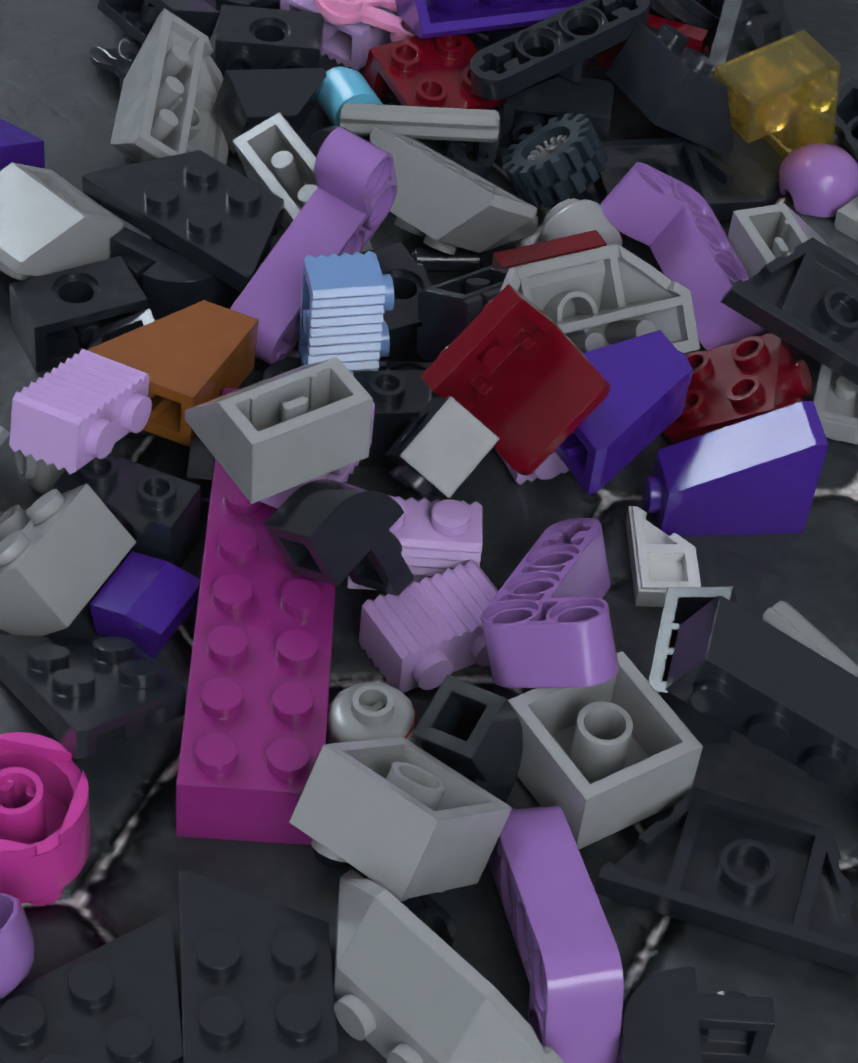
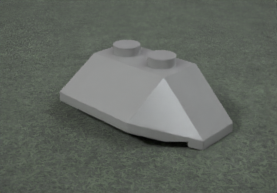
M165 8L156 19L123 80L110 145L120 150L126 158L135 162L201 150L226 165L229 145L213 111L224 78L210 56L214 51L209 37Z
M373 126L370 134V143L392 154L394 159L397 194L390 212L397 216L394 222L396 226L413 234L425 236L423 242L426 245L452 255L455 254L457 247L481 253L534 235L538 225L536 207L439 154L416 139Z
M618 244L511 267L500 290L501 292L507 284L515 288L544 311L582 353L661 330L674 347L682 353L700 349L690 290L676 281L669 280L656 268Z
M352 869L340 877L335 938L334 1012L336 1013L337 1020L350 1036L360 1041L365 1039L387 1060V1063H565L552 1048L544 1047L539 1042L532 1026L497 988L386 888L370 879L362 878Z

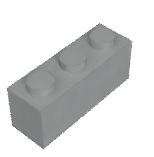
M279 112L232 141L247 178L284 199V218L281 224L287 230L318 186L314 173L316 157ZM370 240L361 252L373 250Z

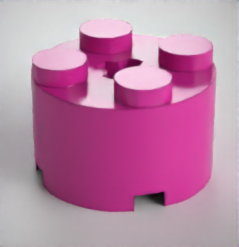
M5 733L0 735V893H6L18 898L21 903L28 902L35 906H45L54 903L62 896L64 887L80 873L88 858L91 844L88 780L84 770L81 772L72 761V754L61 743L33 733Z

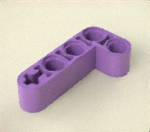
M337 127L328 135L317 154L314 173L318 187L230 308L233 311L259 319L255 357L269 365L279 360H284L299 340L304 258L307 255L316 258L320 254L329 257L332 253L341 256L344 252L353 255L355 252L361 253L387 216L397 194V179L392 154L343 127Z
M635 163L601 202L600 207L605 217L623 234L648 245L664 275L669 280L676 281L690 290L698 339L706 350L733 344L750 336H762L767 331L766 329L721 303L723 295L735 282L740 279L744 282L750 276L707 201L685 183L647 164Z
M573 518L549 526L482 612V628L492 679L496 685L507 688H579L602 684L618 674L619 664L609 606L605 600H602L610 588L611 579L602 527L598 520L592 518Z
M558 805L512 809L488 862L530 983L528 1023L532 1026L539 1042L544 1047L552 1048L565 1063H617L624 996L621 957L562 808Z

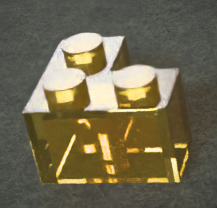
M805 30L715 67V76L727 87L731 126L747 143L763 137L784 159L790 152L809 143L833 145L841 64Z

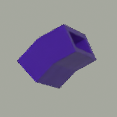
M132 551L89 604L96 634L105 637L118 636L128 638L145 653L156 659L195 608L199 597L201 579L168 561Z

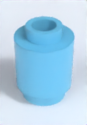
M342 66L334 67L326 72L327 76L317 99L319 106L332 125L339 127L340 113L344 104L383 105L361 73Z

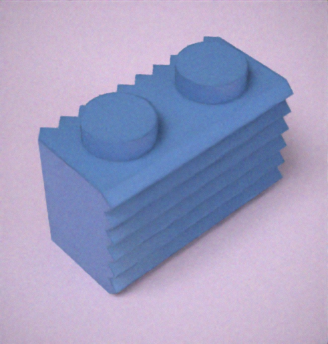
M371 251L365 254L355 252L353 255L344 252L341 256L332 253L329 257L320 254L316 258L311 255H307L304 258L298 354L301 366L337 357L353 375V371H378L380 357L389 356L390 337L388 325L383 320V313H385L384 311H392L394 308V286L390 274L382 275L375 253Z

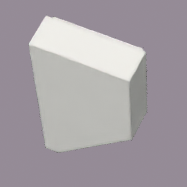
M629 506L626 516V530L635 606L664 607L667 587H701L696 547L676 533L670 536L646 520L647 513L638 506Z

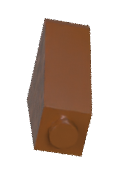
M203 300L92 347L87 351L147 373L150 376L148 397L152 401V410L149 420L142 430L190 447L191 439L198 438V436L185 421V410L221 397L223 395V388L237 389L250 374L255 364L259 319Z

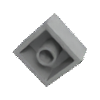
M623 651L617 653L618 674L602 684L579 688H535L508 700L522 726L523 751L517 776L541 807L558 805L562 808L578 849H582L680 802L692 790L703 748L701 743Z
M400 736L323 744L289 823L313 838L311 845L317 852L332 860L349 863L368 876L367 879L386 888L399 901H405L413 897L436 892L441 893L445 890L477 884L512 807Z

